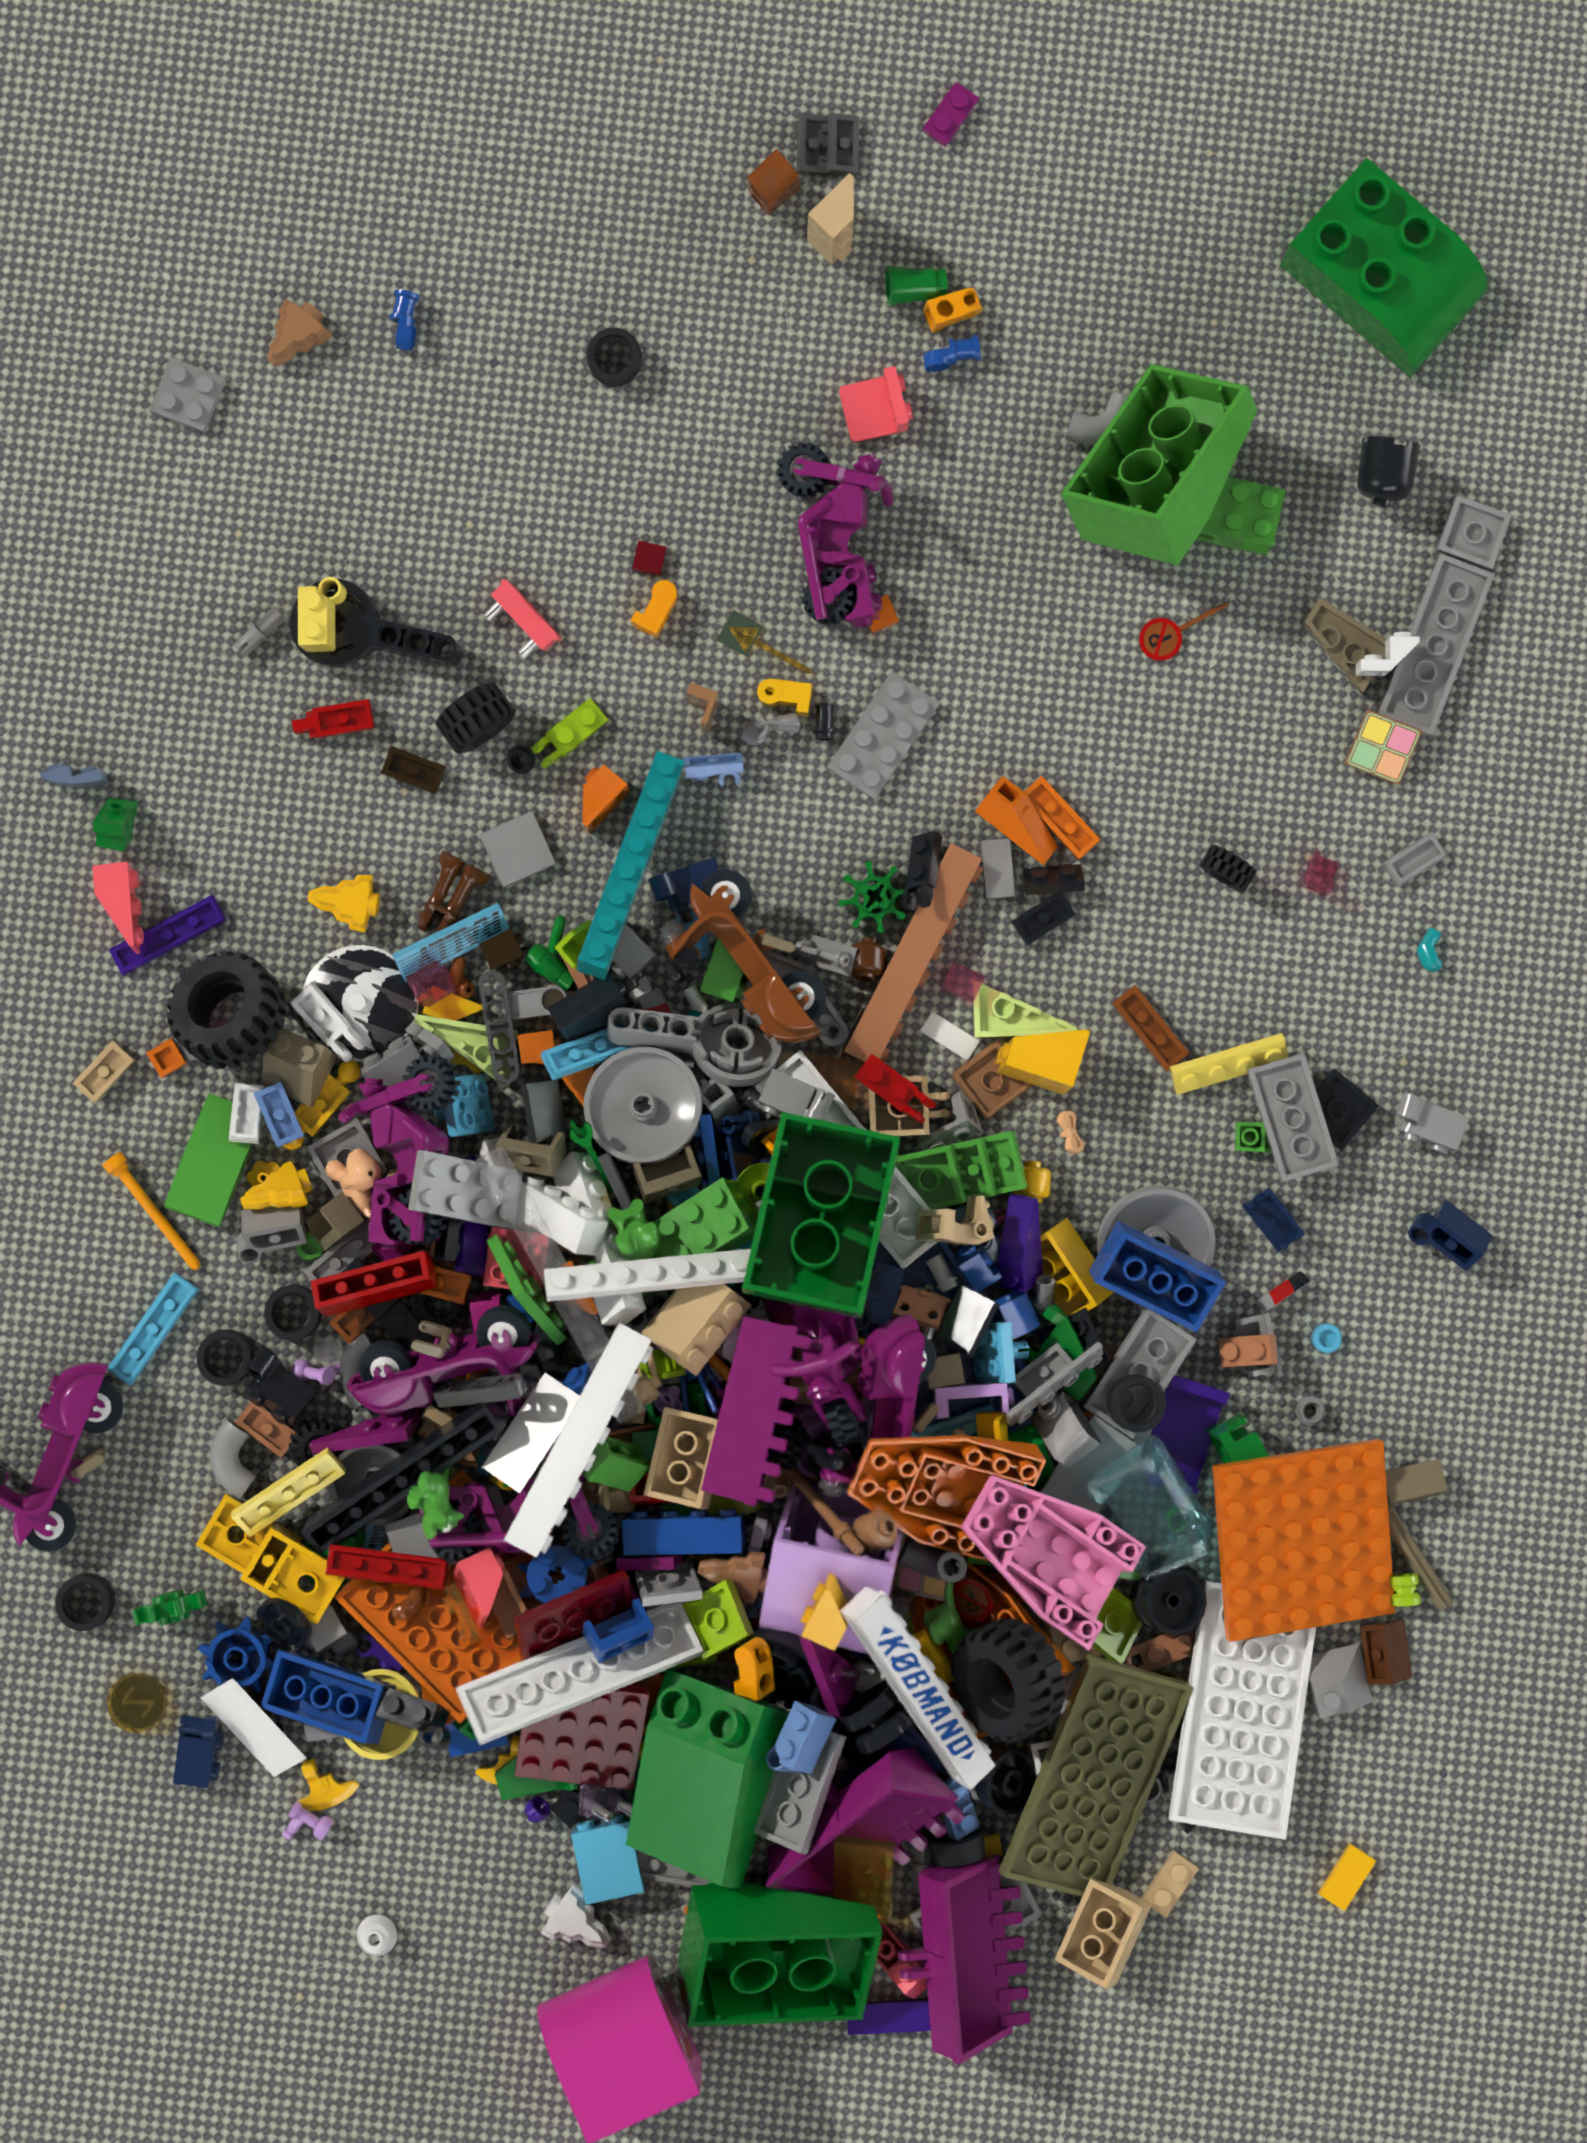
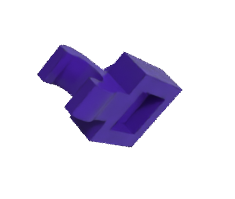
M370 1634L363 1636V1639L369 1641L370 1649L364 1651L358 1647L355 1650V1653L360 1657L366 1658L375 1655L374 1657L381 1660L379 1665L384 1669L398 1670L399 1672L405 1669Z

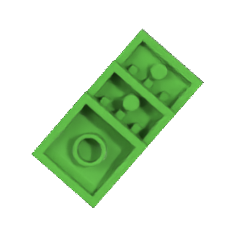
M209 1093L185 1148L164 1208L220 1228L242 1179V1171L253 1149V1143L229 1142L233 1102Z
M1015 1130L897 1156V1169L930 1209L967 1202L968 1196H984L986 1198L1028 1188Z

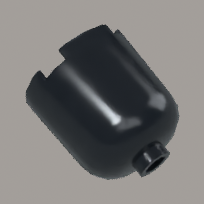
M1368 436V438H1362L1357 487L1363 496L1373 499L1372 505L1390 507V502H1399L1410 494L1421 445L1419 443L1407 440V444L1404 446L1394 444L1395 438Z

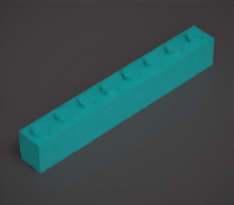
M659 751L656 752L578 957V972L605 981L681 780L685 760Z

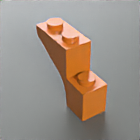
M553 1030L517 1035L522 1065H544L540 1057L541 1052L562 1044L560 1036L555 1037ZM600 1064L562 1077L583 1107L587 1085Z

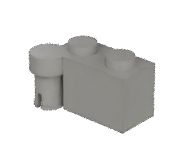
M772 1069L758 1101L760 1105L764 1106L762 1111L779 1118L781 1112L827 1121L826 1114L835 1095L828 1091L826 1093L824 1089L816 1088Z

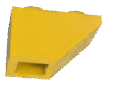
M829 1573L825 1583L819 1582L812 1596V1599L815 1600L813 1606L807 1605L802 1614L800 1622L804 1623V1628L801 1636L835 1651L848 1625L840 1610L848 1603L836 1576Z

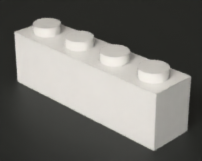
M528 1174L527 1178L522 1177L516 1217L575 1254L598 1256L608 1225L607 1221L598 1216V1211L579 1205L580 1201L578 1199L562 1195L560 1188L544 1184V1179L539 1176Z

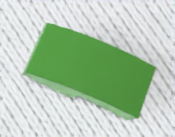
M1236 1122L1235 1151L1272 1153L1263 1123Z

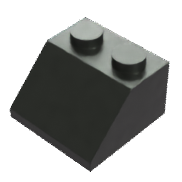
M559 1080L521 1084L531 1143L542 1144L552 1142L558 1132L564 1133L565 1139H569L572 1115L565 1112L564 1103L569 1102L566 1085L561 1086Z

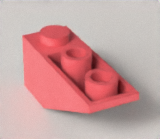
M127 861L92 866L94 894L131 949L136 954H140V944L144 943V934L142 927L138 926L137 916L142 914L141 902L139 898H136L135 888H139L137 870H134Z
M877 1914L882 1929V1936L876 1961L905 1995L916 1999L927 1988V1978L901 1979L899 1971L908 1967L925 1966V1964L921 1960L901 1961L898 1959V1951L910 1948Z

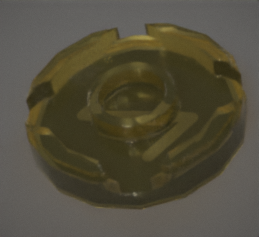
M133 1672L123 1676L111 1687L107 1696L108 1713L111 1720L119 1728L127 1732L137 1733L152 1729L162 1720L167 1709V1695L164 1686L155 1677L147 1673Z

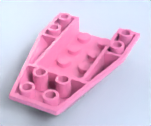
M990 1475L961 1526L963 1531L1042 1620L1086 1650L1091 1649L1104 1625L1096 1617L1121 1572H1133L1146 1548L1141 1542L1098 1513Z

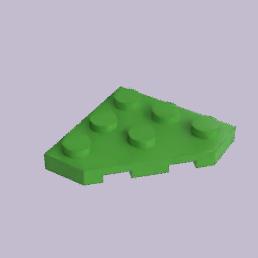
M497 1234L486 1240L515 1299L556 1345L566 1340L567 1338L562 1330V1327L565 1326L563 1319L556 1310L551 1311L547 1300L543 1295H540L539 1292L542 1290L540 1285L532 1275L528 1277L524 1266L515 1258L518 1254L509 1241L504 1243Z

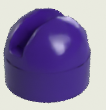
M533 1796L527 1802L524 1814L528 1816L529 1822L539 1823L550 1814V1806L543 1798Z

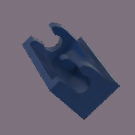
M1269 1187L1263 1188L1242 1205L1243 1209L1277 1252L1285 1250L1289 1247V1244L1305 1235L1304 1231Z

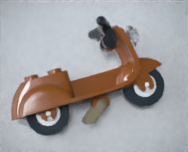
M723 869L709 874L702 882L700 889L692 883L690 900L698 919L687 931L682 927L684 925L682 921L676 924L674 920H671L660 929L662 935L658 937L660 942L664 941L667 945L665 949L669 953L668 957L673 960L666 967L669 979L677 983L685 981V974L682 970L687 966L696 965L699 957H701L698 948L694 947L695 944L706 932L712 931L753 984V986L742 993L746 999L741 1002L751 1016L757 1013L763 1021L759 1027L769 1040L774 1037L777 1041L799 1043L822 1035L813 1022L823 1011L826 1003V990L822 981L814 974L806 971H793L781 978L762 951H769L774 948L786 953H794L796 946L792 942L765 934L767 932L765 929L759 930L753 940L739 921V918L749 910L752 901V889L747 879L739 872Z

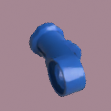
M394 290L396 300L393 313L389 315V320L398 324L395 341L396 349L412 351L416 339L413 313L415 303L419 301L420 296L408 290Z
M974 334L972 338L960 340L948 338L949 348L931 350L923 355L925 370L928 372L946 370L960 360L974 358L976 361H980L978 335Z

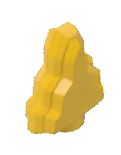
M357 875L354 880H342L336 887L321 886L310 890L307 901L321 911L332 912L336 920L347 923L350 930L365 933L369 917L378 916L380 893H373V875Z
M289 1161L282 1164L278 1171L269 1174L263 1183L255 1185L245 1192L240 1201L243 1209L263 1210L272 1206L276 1208L290 1206L300 1208L307 1206L306 1193L313 1191L305 1168L297 1171L294 1164Z

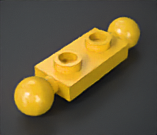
M343 1061L338 1067V1076L336 1078L329 1073L313 1108L301 1104L294 1112L303 1134L307 1132L314 1137L352 1093L345 1085L357 1081L361 1075L360 1065L356 1061ZM304 1137L288 1143L284 1147L288 1150H297L303 1145Z

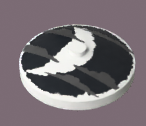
M366 945L347 946L326 955L309 973L303 990L310 983H315L350 1023L351 1029L356 1031L365 1043V1046L358 1050L344 1035L338 1039L353 1055L351 1060L363 1062L369 1055L373 1053L380 1054L389 1049L388 1045L394 1040L401 1037L405 1039L410 1036L405 1029L412 1021L415 1022L416 1014L419 1012L418 990L414 979L407 982L404 981L390 953ZM303 1019L306 1029L309 1032L312 1039L316 1043L327 1047L326 1044L320 1039V1037ZM330 1046L327 1047L332 1052H334V1050Z

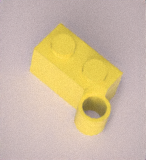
M326 577L321 580L318 588L316 586L298 587V645L306 652L336 651L335 605L345 600L347 592L344 585L334 577ZM338 585V592L332 597H327L329 587Z

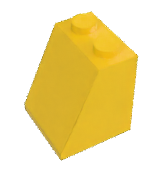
M1084 1029L1015 1036L1009 1043H1004L1003 1047H1000L995 1061V1064L999 1065L997 1073L1064 1095L1074 1086L1090 1031Z

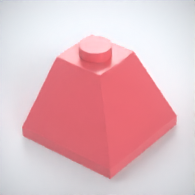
M487 1548L457 1562L452 1575L478 1630L485 1625L503 1576L502 1571L505 1570L498 1554L494 1555L491 1548Z

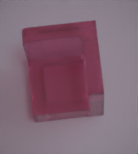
M1315 850L1310 855L1299 886L1327 896L1331 893L1335 883L1333 878L1338 868V863L1320 856L1321 852Z
M433 961L406 977L418 1003L426 1007H430L457 990L446 966L438 961Z
M953 962L940 990L949 995L952 993L969 1002H973L985 976Z

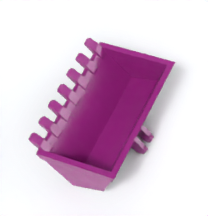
M743 1316L726 1390L717 1389L715 1394L719 1398H723L722 1406H717V1413H713L711 1410V1413L719 1415L701 1491L739 1500L751 1506H757L760 1500L773 1502L775 1491L763 1488L766 1474L779 1477L781 1465L767 1462L770 1448L779 1451L786 1450L788 1441L773 1436L776 1423L792 1425L794 1415L783 1412L782 1407L785 1398L798 1400L800 1389L788 1386L790 1376L772 1375L770 1367L773 1364L803 1363L791 1359L795 1358L797 1347L809 1350L812 1338L800 1335L799 1327L785 1326Z
M914 1747L889 1752L841 1791L831 1782L826 1796L827 1801L825 1800L808 1854H801L776 1842L767 1848L768 1877L766 1878V1887L832 1896L837 1893L845 1901L857 1902L858 1896L848 1884L855 1880L866 1892L874 1889L876 1883L865 1872L871 1866L883 1878L886 1879L891 1876L893 1869L883 1859L888 1853L901 1865L908 1863L911 1856L901 1845L906 1839L918 1851L925 1850L929 1843L918 1831L924 1825L937 1838L942 1837L947 1832V1829L936 1817L941 1812L955 1824H959L965 1818L964 1814L954 1804L959 1798L944 1784Z
M999 1854L987 1855L977 1862L961 1867H940L931 1862L918 1874L924 1948L898 1951V1959L901 1961L924 1960L925 1966L901 1969L899 1975L901 1979L908 1980L927 1978L932 2051L952 2059L953 2063L958 2065L1013 2032L1012 2026L1025 2025L1031 2022L1029 2011L1011 2012L1010 2001L1027 1999L1029 1994L1027 1986L1009 1987L1008 1976L1025 1974L1027 1968L1025 1961L1007 1962L1006 1951L1023 1949L1025 1943L1023 1936L1005 1937L1004 1926L1021 1924L1023 1918L1021 1911L1003 1912V1901L1019 1899L1021 1893L1019 1886L1001 1887L1002 1875L998 1871L1002 1862H999Z

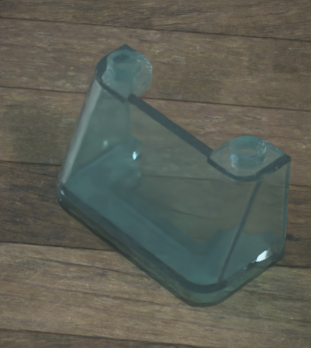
M1157 1435L1143 1440L1088 1478L1086 1491L1090 1499L1097 1501L1099 1504L1107 1502L1123 1530L1146 1546L1134 1568L1137 1573L1140 1572L1145 1581L1209 1554L1212 1536L1210 1520Z

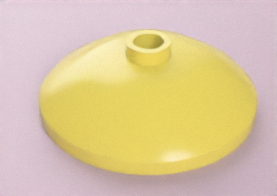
M374 1669L362 1673L397 1685V1691L421 1698L414 1684L399 1672L388 1669ZM386 1721L379 1744H364L346 1737L343 1738L357 1754L369 1759L384 1760L396 1757L406 1751L413 1744L419 1732Z

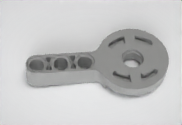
M741 1002L720 1004L709 1011L706 1009L699 1017L619 1007L612 1010L609 1014L606 1031L608 1039L614 1044L633 1047H654L665 1051L690 1054L707 1076L716 1082L734 1087L750 1086L768 1077L778 1063L782 1047L781 1041H777L774 1037L769 1040L764 1033H761L763 1031L759 1025L763 1021L757 1013L751 1016ZM727 1021L732 1022V1025H731V1023L720 1024V1023L727 1022ZM623 1024L626 1028H618L615 1025ZM645 1028H653L656 1031L649 1032ZM680 1031L683 1032L685 1035L679 1036L676 1035L674 1032ZM732 1036H739L748 1042V1046L743 1049H735L728 1044L727 1039Z

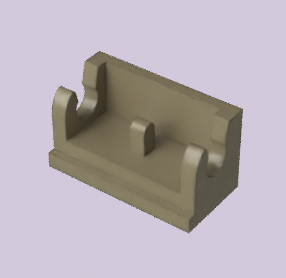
M1440 1459L1386 1470L1388 1505L1392 1506L1442 1495L1448 1491Z

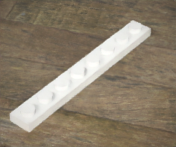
M751 1249L544 1269L547 1302L744 1282Z

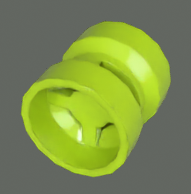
M1399 1573L1390 1576V1585L1393 1587V1591H1396L1391 1596V1606L1404 1607L1421 1604L1420 1594L1414 1591L1419 1583L1417 1573Z

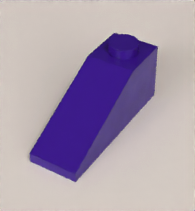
M1011 1194L1009 1196L998 1257V1269L1002 1276L999 1279L1000 1288L1026 1293L1036 1285L1037 1277L1044 1275L1037 1198L1018 1194Z

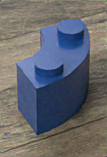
M1011 1291L1006 1293L1004 1297L994 1301L1000 1305L991 1322H1011L1013 1340L1041 1325L1027 1292Z

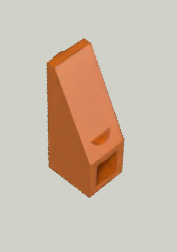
M1004 776L998 780L975 810L985 821L993 825L1042 865L1047 862L1058 848L1027 794Z

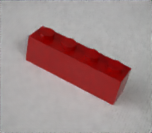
M425 1251L310 1281L315 1309L325 1317L439 1287L434 1259Z

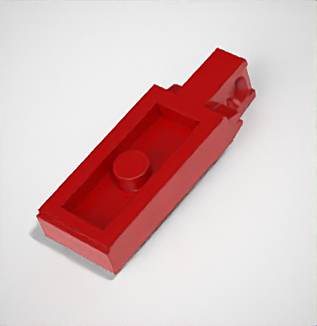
M370 699L312 708V711L306 712V718L292 720L293 733L295 735L309 733L310 738L320 739L375 729L371 701Z

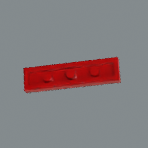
M330 1544L325 1574L334 1577L445 1591L449 1563L444 1559L441 1560L435 1557Z

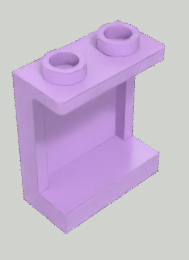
M973 1382L932 1389L933 1403L939 1408L935 1415L937 1419L949 1418V1399L998 1396L999 1410L1002 1413H1007L1009 1406H1014L1013 1388L1007 1387V1383Z

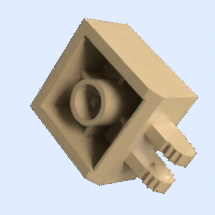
M903 1076L919 1088L918 1091L931 1100L947 1101L951 1099V1092L928 1093L927 1076ZM868 1089L870 1131L898 1137L930 1135L929 1119L952 1117L951 1111L947 1109L929 1111V1108L913 1096L907 1105L920 1112L926 1119L923 1124H920L903 1111L902 1115H896V1111L891 1110L889 1103Z

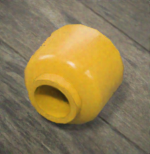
M1024 1161V1172L1028 1188L1012 1191L1013 1194L1037 1198L1038 1203H1043V1198L1050 1196L1051 1171L1047 1168H1042V1162Z

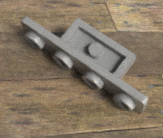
M1098 1341L1073 1361L1061 1346L1056 1343L1015 1375L1016 1382L1012 1384L1025 1399L1006 1413L1007 1423L1010 1426L1016 1422L1019 1424L1023 1423L1032 1415V1410L1039 1404L1044 1406L1055 1397V1392L1062 1386H1071L1079 1378L1078 1374L1085 1368H1094L1102 1360L1103 1345Z

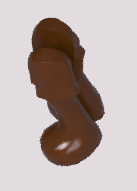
M442 851L439 857L441 873L429 900L424 903V910L420 911L417 928L425 933L436 914L443 917L436 932L457 923L460 920L458 917L470 892L477 885L487 884L491 875L475 866L466 864L454 894L447 907L442 905L455 877L462 870L466 862L450 853Z

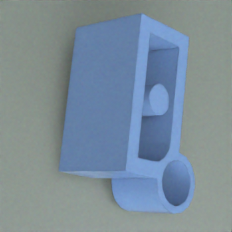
M795 1701L775 1746L767 1752L766 1763L768 1767L784 1773L798 1771L812 1774L837 1718L814 1705Z

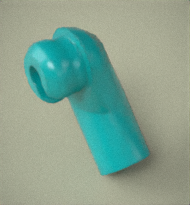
M1431 927L1428 928L1417 947V955L1424 969L1430 972H1437L1442 967V960L1439 959L1435 946L1442 934Z

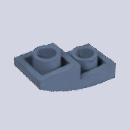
M57 763L48 766V771L41 772L42 779L59 786L81 788L109 784L106 772L100 768L97 769L96 766L82 768L79 770L80 774L77 775L75 769L70 765L66 766L65 763Z

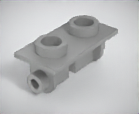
M810 933L807 934L806 939L797 941L795 945V951L798 952L799 956H802L801 962L846 976L851 975L858 948Z

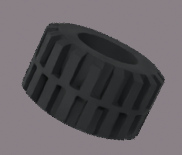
M488 682L476 686L452 702L440 714L435 725L455 753L461 754L476 749L497 735L510 723L516 711L495 682Z

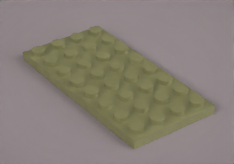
M1087 1654L998 1872L1006 1878L1080 1897L1083 1896L1091 1878L1112 1885L1194 1687L1188 1682Z

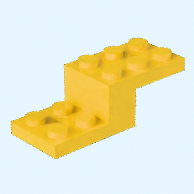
M226 1493L195 1545L243 1573L240 1580L271 1598H280L290 1602L309 1621L317 1625L345 1578L327 1576L325 1574L327 1558L301 1544L303 1539L301 1536L275 1521L250 1538L244 1532V1538L241 1542L232 1541L229 1537V1530L232 1526L239 1525L231 1518V1511L242 1505L243 1502ZM310 1575L314 1578L315 1587L312 1591H304L300 1587L299 1580L301 1576Z

